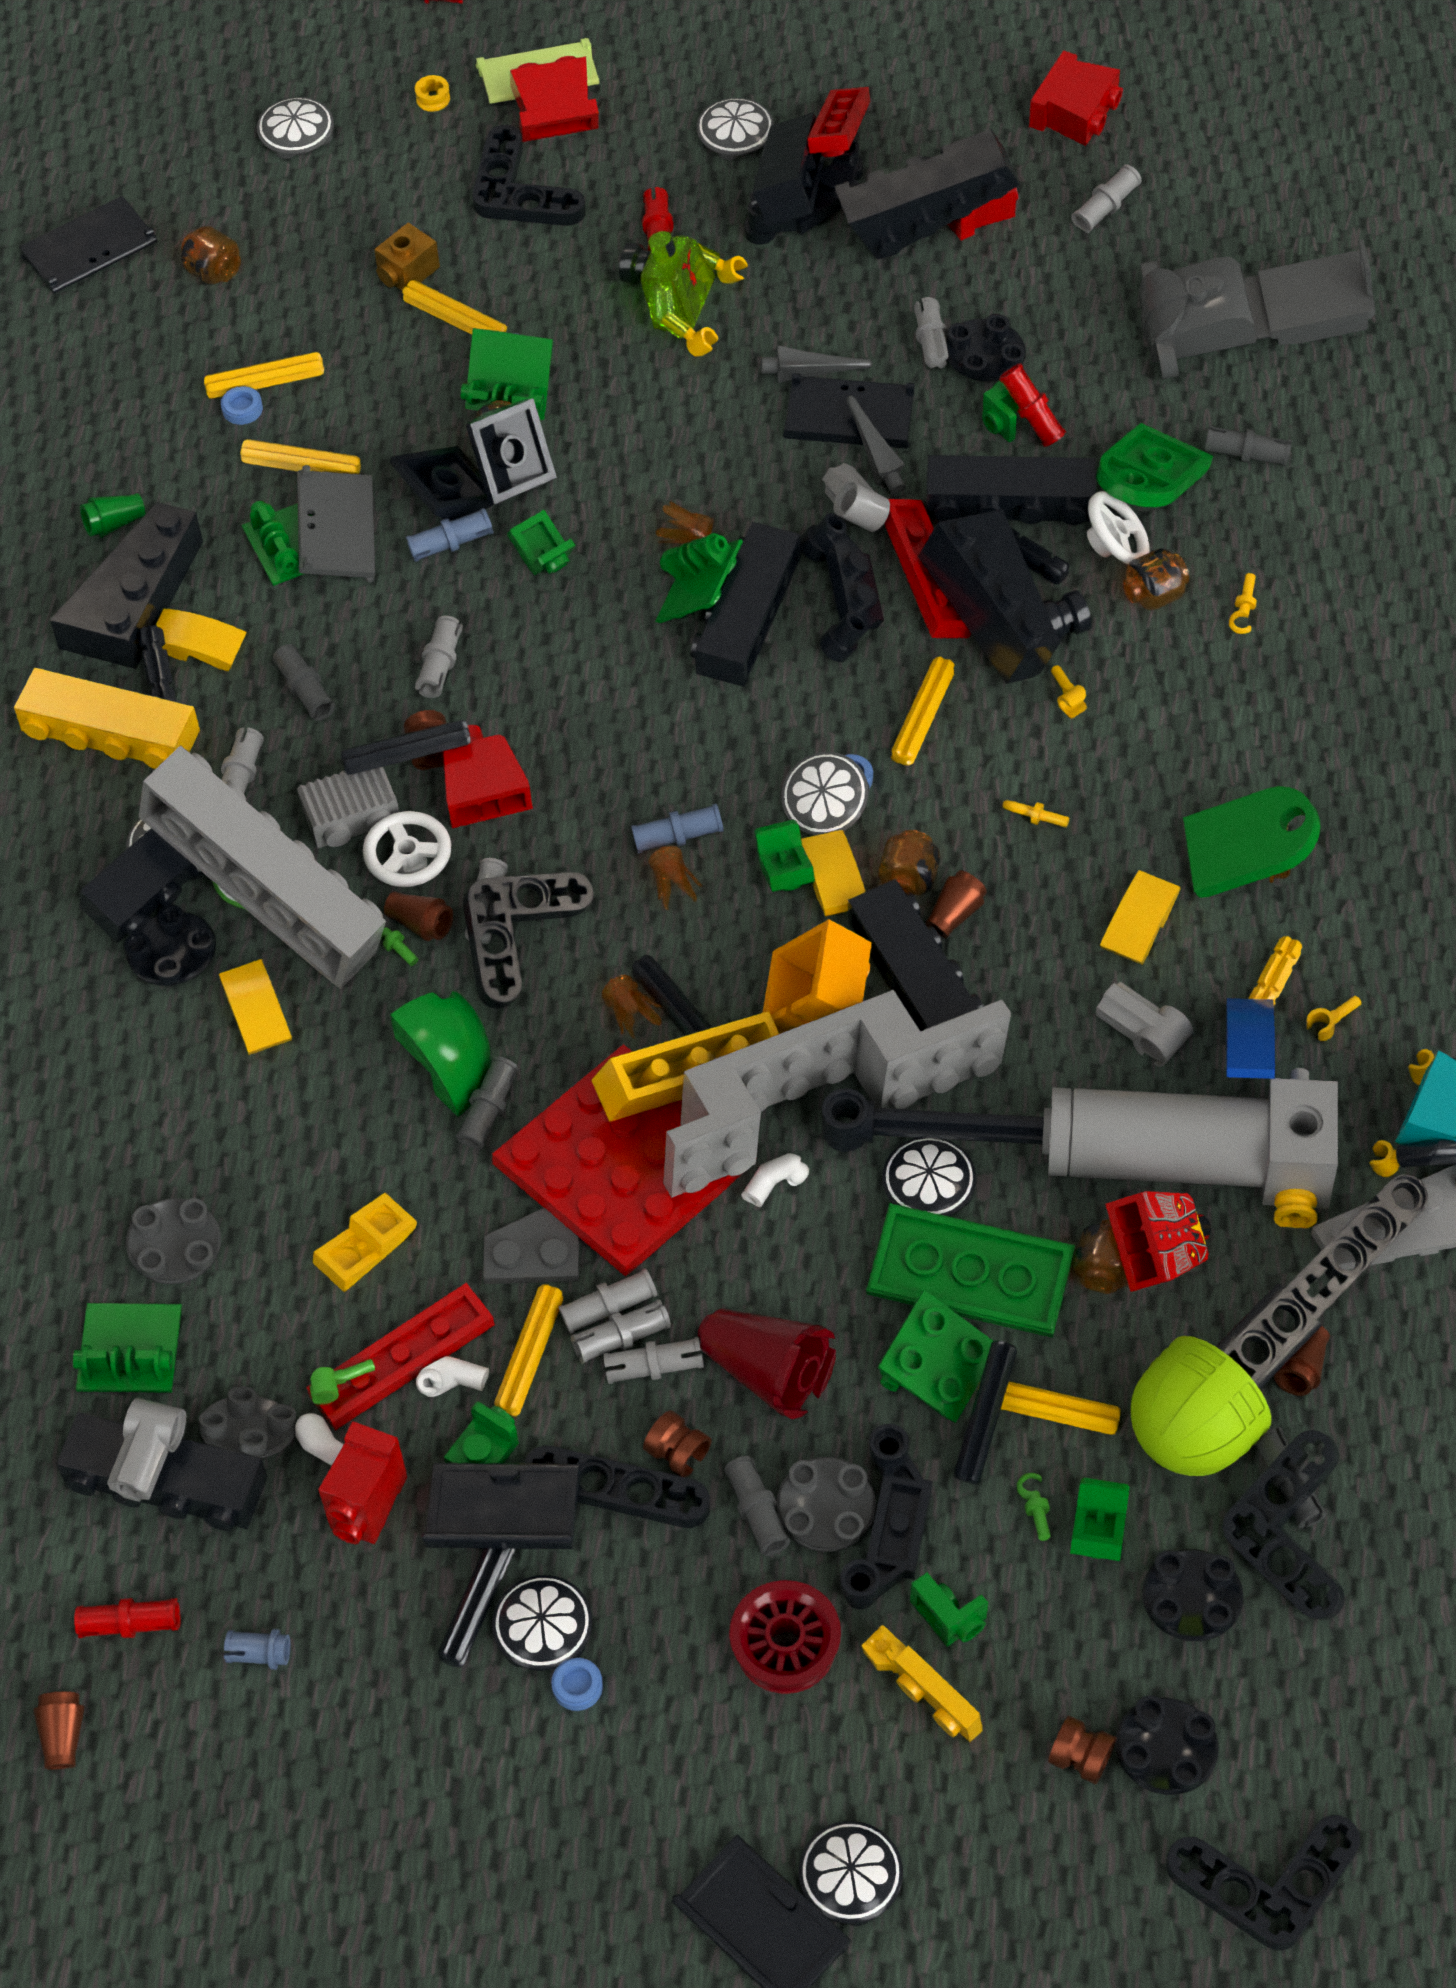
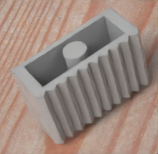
M383 767L353 775H347L345 771H341L340 774H333L331 777L325 776L322 780L317 779L314 783L308 782L306 785H300L297 788L301 809L317 849L327 845L330 847L342 846L351 837L369 832L384 817L399 812L397 799Z

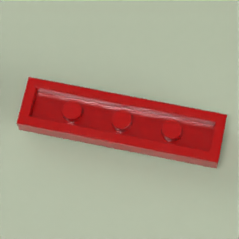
M869 87L830 90L808 136L809 153H821L823 157H836L850 149L870 104Z
M888 499L890 510L884 524L931 638H969L971 632L918 558L934 530L922 500Z
M465 1283L336 1367L334 1371L343 1370L372 1359L375 1370L348 1380L346 1383L338 1384L339 1397L335 1401L328 1404L315 1405L332 1428L337 1430L416 1378L419 1372L426 1366L445 1356L451 1355L495 1325L494 1318L470 1286ZM309 1385V1386L306 1387V1389H307V1392H308L309 1397H310L311 1400H312L311 1391H310V1385Z

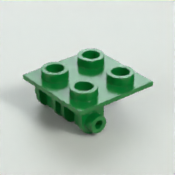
M473 328L468 381L463 383L461 387V399L466 400L465 409L481 411L482 406L487 405L489 410L503 405L507 406L533 398L539 419L544 420L553 339Z
M257 501L252 504L250 508V522L241 526L272 585L275 586L303 575V573L299 572L298 503L276 512L270 504H266L264 501Z
M711 533L700 539L684 543L680 547L664 551L660 558V566L664 571L671 574L675 581L655 622L663 623L675 618L680 619L686 614L711 608L721 596L720 589L727 574L736 565L737 559L735 557L743 541L738 539L727 543L724 536Z
M923 1290L877 1367L883 1376L880 1383L883 1387L893 1392H896L899 1386L904 1387L943 1417L956 1423L981 1380L993 1340L927 1291Z
M87 1303L81 1350H74L73 1367L78 1369L76 1392L172 1393L182 1304Z

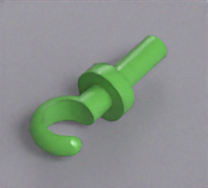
M388 927L384 928L380 939H384L383 947L389 952L394 949L410 966L415 965L419 959L403 943L404 935L398 930L392 932Z
M1027 1473L1019 1478L1016 1489L1023 1499L1028 1500L1024 1506L1027 1516H1033L1038 1539L1045 1541L1051 1537L1045 1515L1050 1510L1049 1502L1046 1498L1041 1497L1039 1491H1028L1023 1488L1022 1485L1027 1479L1034 1478L1040 1482L1042 1481L1041 1475Z

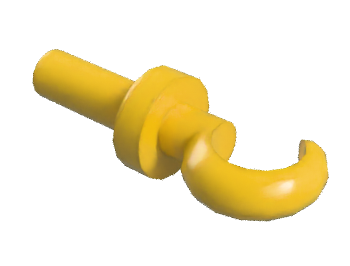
M1252 573L1245 575L1242 595L1237 596L1235 599V607H1239V610L1235 611L1229 618V627L1238 634H1246L1251 631V626L1245 628L1237 627L1234 624V620L1238 617H1248L1250 609L1254 610L1256 608L1257 601L1252 597L1256 576Z
M1005 800L1002 805L1008 811L1031 817V823L1038 825L1041 820L1067 828L1070 819L1067 816L1044 810V804L1039 802L1033 807Z

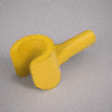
M1059 665L1054 666L1051 669V673L1064 693L1057 698L1058 706L1072 719L1087 709L1086 703L1083 701L1086 698L1085 689L1081 685L1074 686Z
M1353 996L1335 1010L1329 1011L1324 1008L1312 1010L1307 1016V1030L1316 1022H1325L1328 1026L1318 1033V1040L1326 1041L1330 1039L1334 1034L1335 1024L1361 1005L1360 998Z

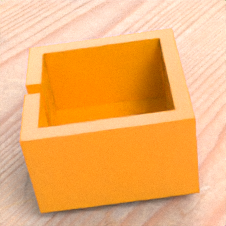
M828 919L774 950L762 1013L770 1012L777 1030L781 1034L863 1002L866 978L870 971L869 957L872 942Z

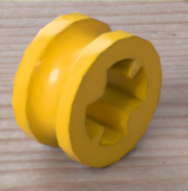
M429 75L417 81L415 85L417 105L421 109L430 112L444 109L450 102L449 84L446 79L437 75ZM436 91V95L429 96V92Z
M1286 1189L1275 1195L1274 1205L1277 1210L1274 1213V1221L1280 1227L1309 1228L1316 1224L1317 1213L1314 1209L1317 1206V1197L1314 1193L1304 1189Z

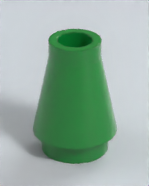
M139 493L122 496L90 497L88 503L80 505L81 519L90 537L99 534L103 538L146 515L145 506Z

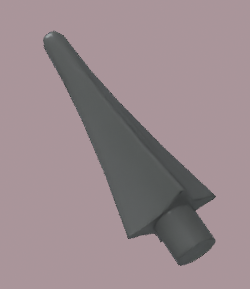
M777 345V357H761L760 365L761 374L777 373L778 383L792 380V373L811 377L827 373L871 368L873 362L870 359L832 356Z
M853 396L847 397V404L862 438L876 485L879 486L885 483L891 494L903 491L906 486L900 472L905 463L876 430L856 398Z

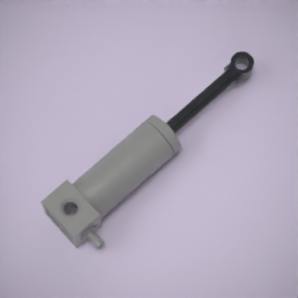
M1295 1068L1290 1072V1079H1270L1267 1098L1074 1088L1071 1090V1088L1052 1087L1051 1108L1044 1107V1117L875 1108V1101L866 1100L856 1090L843 1088L831 1092L824 1099L822 1105L823 1136L827 1144L833 1149L842 1152L854 1151L862 1147L865 1142L873 1143L874 1135L1042 1144V1154H1049L1048 1176L1067 1177V1174H1069V1177L1262 1187V1205L1275 1206L1274 1198L1280 1191L1304 1189L1316 1195V1208L1329 1209L1338 1166V1082L1309 1080L1308 1070L1305 1068ZM844 1117L854 1119V1121L849 1123H842L837 1120Z

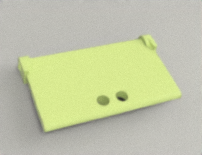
M589 38L581 39V42L490 59H484V57L476 58V68L480 77L483 78L490 104L515 99L510 86V70L517 69L525 63H537L540 65L555 62L564 56H574L576 58L586 56L587 86L599 84V78L592 59V46Z

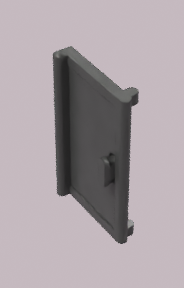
M304 465L302 470L297 472L299 572L303 574L363 577L366 582L374 581L375 550L372 475L310 471V466Z

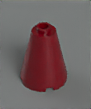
M720 1308L713 1314L707 1315L701 1322L698 1330L701 1350L778 1414L792 1420L800 1418L808 1412L802 1409L801 1406L811 1392L819 1399L832 1375L836 1360V1349L829 1347V1338L835 1339L833 1332L821 1325Z

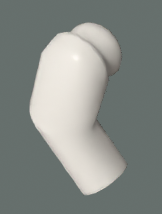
M791 1153L763 1163L742 1192V1198L751 1204L761 1207L776 1183L786 1179L790 1185L797 1186L807 1178L809 1168L800 1161V1156Z
M445 1356L419 1372L416 1378V1386L420 1393L428 1397L441 1395L458 1385L482 1391L489 1376V1368Z
M309 1413L300 1416L297 1420L295 1437L300 1442L302 1448L332 1466L344 1444L334 1438L325 1419L317 1414Z

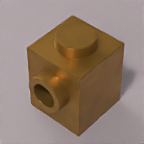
M409 222L374 249L378 277L386 286H396L401 291H403L404 286H407L410 280H416L421 283L440 267L437 242Z

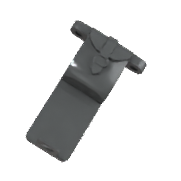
M1364 239L1358 240L1359 252L1352 251L1257 271L1258 275L1246 278L1243 276L1241 264L1232 257H1218L1173 271L1158 268L1156 260L1140 263L1143 278L1139 289V301L1142 311L1141 325L1143 336L1148 341L1151 361L1160 363L1162 378L1168 379L1179 376L1176 360L1179 358L1256 343L1258 339L1268 337L1272 339L1277 338L1278 345L1305 343L1366 330L1369 327L1368 319L1375 315V302L1372 292L1371 269Z

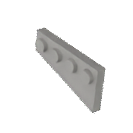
M1456 1164L1420 1180L1427 1189V1205L1370 1265L1391 1262L1395 1258L1416 1254L1420 1256L1439 1253V1250L1456 1247ZM1400 1188L1393 1191V1199L1398 1206L1403 1209H1413L1415 1201L1408 1190ZM1368 1203L1313 1226L1311 1235L1322 1250ZM1372 1217L1364 1218L1363 1227L1366 1234L1373 1239H1384L1385 1229L1382 1223ZM1345 1248L1334 1249L1333 1258L1340 1268L1345 1270L1355 1268V1258L1349 1250Z

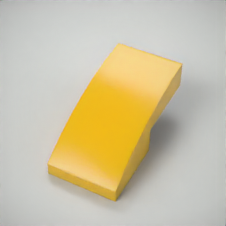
M165 608L156 623L157 627L163 630L165 645L162 646V649H167L169 656L187 661L190 655L225 671L230 670L247 633L209 617Z
M843 830L801 839L802 846L813 866L815 882H813L814 891L824 915L830 916L848 911V900L864 893L865 888Z
M1139 870L1123 896L1100 943V947L1143 965L1160 927L1163 928L1180 892V886Z
M262 959L219 973L220 981L233 1016L236 1019L248 1055L292 1040Z
M384 1193L351 1215L348 1229L313 1252V1264L345 1292L399 1246L416 1228L417 1221L389 1195Z

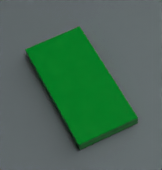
M889 1203L866 1293L870 1296L914 1306L922 1291L925 1290L961 1317L1053 1338L1075 1252V1245Z

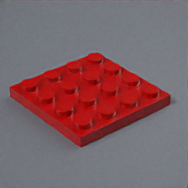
M623 1044L492 1153V1164L626 1277L742 1174L737 1176L727 1175L708 1183L706 1187L697 1192H685L671 1198L663 1184L666 1132L681 1126L682 1100L610 1122L591 1081L610 1058L633 1052Z

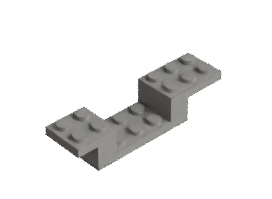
M891 990L684 1071L681 1126L666 1132L663 1184L672 1198L685 1192H697L706 1187L708 1183L727 1175L737 1176L744 1173L752 1165L756 1164L762 1111L780 1101L798 1099L806 1094L808 1090L826 1083H838L851 1073L856 1075L870 1100L875 1101V1108L905 1109L911 1106L917 1099L935 1092H947L958 1083L974 1076H987L994 1072L1002 1063L1011 1012L1004 1001L999 1000L931 1028L919 1031L895 991Z

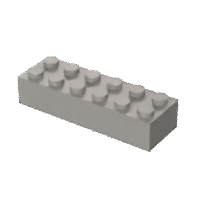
M180 745L143 781L139 818L331 983L342 989L377 953L386 923L380 909L370 900L365 898L361 900L349 890L346 880L338 872L332 869L327 871L315 861L313 853L304 843L298 840L292 841L280 831L279 824L270 814L265 811L258 812L246 802L245 795L236 785L231 782L224 783L212 773L211 766L202 756L197 753L190 754Z

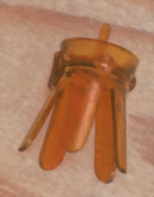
M669 501L670 506L664 505L663 511L665 514L677 519L669 520L668 522L679 529L659 528L655 532L659 537L675 539L658 541V543L684 544L711 534L714 519L696 512L691 513Z
M676 846L660 847L650 856L648 861L656 876L658 900L662 896L664 908L669 910L670 880H672L696 902V894L686 873L699 887H703V885L685 865L681 849Z
M621 975L609 980L602 991V998L606 1006L613 1009L621 1034H624V1024L630 1036L635 1039L632 1029L635 1020L632 1014H635L637 1011L652 1024L657 1026L662 1024L660 1016L649 1004L657 1008L661 1006L640 992L637 982L633 981L631 976Z

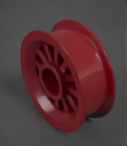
M773 1581L755 1588L738 1604L730 1623V1644L741 1669L754 1684L774 1693H797L816 1685L830 1670L840 1645V1620L832 1603L814 1587L798 1581ZM786 1609V1613L780 1614L779 1610ZM795 1610L801 1612L797 1617L794 1615ZM770 1613L771 1619L767 1618L765 1615ZM781 1632H791L799 1638L795 1644L788 1647L779 1646L772 1640L775 1635ZM799 1660L804 1662L806 1666L801 1667ZM776 1662V1670L771 1669L770 1667ZM785 1665H791L793 1671H785Z

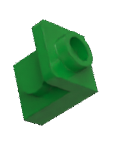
M476 1401L471 1408L473 1420L444 1456L445 1463H504L519 1444L514 1419L498 1406L488 1408Z
M928 1572L911 1583V1604L946 1647L957 1639H960L963 1643L968 1642L984 1629L986 1625L984 1620L987 1619L989 1602L982 1594L958 1610L959 1603L951 1589L944 1583L938 1585Z

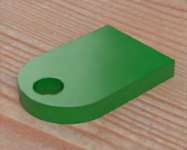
M1140 423L1102 455L1096 479L1105 492L1125 503L1141 507L1166 506L1174 502L1208 471L1213 455Z
M1277 786L1183 817L1194 892L1199 898L1210 897L1285 872L1304 861L1314 849L1321 827L1319 814L1309 799L1302 792L1294 788ZM1305 816L1303 824L1298 829L1286 830L1288 823L1294 817Z

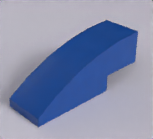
M1227 998V1077L1275 1079L1273 999Z

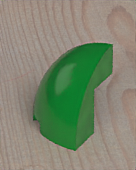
M452 991L448 998L441 999L431 992L406 1003L390 1014L395 1039L431 1073L435 1095L459 1117L471 1106L469 1098L474 1090L480 1088L490 1067L489 1040L480 1017L464 996Z

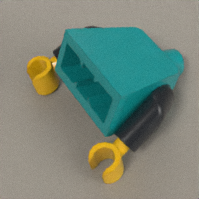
M1422 1049L1416 1055L1420 1066L1414 1064L1408 1066L1413 1082L1419 1085L1395 1139V1142L1399 1144L1397 1149H1393L1392 1145L1384 1140L1377 1141L1372 1148L1376 1156L1385 1157L1382 1160H1371L1369 1162L1372 1170L1377 1175L1389 1177L1398 1171L1399 1166L1404 1168L1456 1164V1058L1450 1057L1439 1050L1434 1057L1432 1051Z

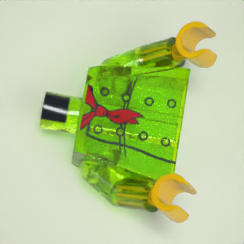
M667 231L657 232L649 238L648 244L651 253L641 273V284L654 329L669 331L679 340L684 337L687 340V348L691 355L695 357L703 356L712 351L711 345L718 341L717 334L709 327H704L697 332L693 330L715 279L713 270H717L718 278L722 283L731 284L744 279L735 270L740 271L746 268L748 264L741 256H734L724 261L719 258L720 254L696 242L691 237L684 235L672 237Z

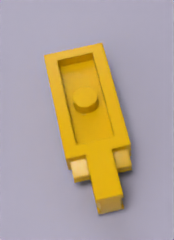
M884 1625L880 1626L861 1645L864 1654L877 1671H893V1673H898L900 1677L896 1682L909 1698L916 1703L924 1698L937 1710L932 1717L948 1735L954 1738L960 1733L971 1742L983 1731L980 1713L909 1645L906 1647Z

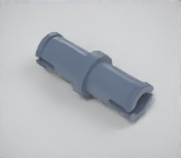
M482 508L480 511L449 521L448 518L440 520L439 526L411 536L408 535L406 540L413 559L417 562L422 558L450 549L451 552L459 550V545L488 534H494L488 514L485 508Z
M717 804L678 814L676 810L669 812V817L631 826L638 854L676 843L677 847L686 845V840L724 831Z

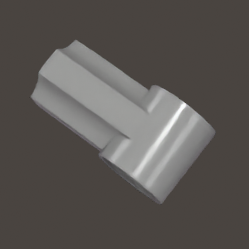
M843 463L838 467H830L822 480L826 487L825 494L834 503L833 510L835 514L870 532L878 530L888 517L890 510L889 500L874 492L852 466Z
M1122 982L1112 984L1096 1007L1097 1017L1131 1039L1136 1051L1140 1055L1146 1053L1155 1059L1156 1062L1154 1064L1158 1067L1164 1066L1193 1034V1027L1190 1021L1179 1010L1167 1005L1158 1008Z
M138 1397L132 1401L123 1426L124 1442L107 1481L110 1490L134 1501L140 1502L144 1499H150L168 1452H175L182 1440L186 1425V1411L184 1409Z

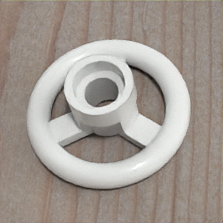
M1100 491L1095 493L1090 498L1088 504V513L1092 527L1087 531V537L1093 549L1102 557H1109L1112 554L1128 565L1130 561L1136 558H1143L1139 564L1143 561L1145 562L1150 551L1149 541L1137 515L1125 502L1114 498L1107 492ZM1105 505L1113 508L1124 520L1115 516ZM1130 534L1134 535L1137 544L1136 553L1131 552L1128 541Z
M415 811L398 812L384 817L370 829L363 844L364 862L372 875L386 884L398 887L417 886L430 881L444 869L451 854V840L445 827L434 817ZM415 824L428 829L436 837L437 843L419 842L416 838L407 835L403 825ZM389 830L395 841L394 851L390 858L381 865L377 859L376 847L380 838ZM427 857H433L434 860L427 866Z

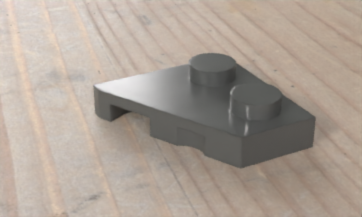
M545 1208L484 1236V1284L579 1281V1237Z

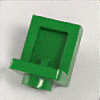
M999 380L990 390L983 393L982 420L989 432L992 434L999 433L1008 442L1013 441L1016 436V413L1019 407L1004 384Z
M545 510L513 527L507 533L510 541L534 575L545 569L551 575L565 567L570 562L568 556L576 546L571 538L564 541Z
M788 820L755 829L754 834L759 864L772 892L779 890L792 891L798 889L803 884L815 882L813 866L802 846L800 828L796 820Z
M1082 1478L1080 1480L1070 1554L1120 1561L1130 1490L1128 1484L1091 1478Z

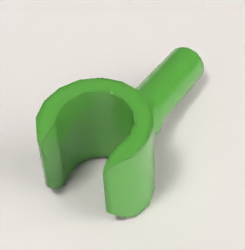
M372 1359L343 1370L334 1371V1369L329 1367L316 1369L310 1378V1391L313 1403L322 1405L338 1399L337 1385L374 1371L375 1366Z

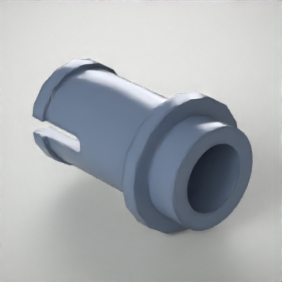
M273 1629L270 1634L229 1630L225 1637L224 1651L230 1650V1652L224 1654L225 1662L268 1664L271 1670H276L278 1665L288 1664L291 1648L290 1636L281 1634L279 1629Z

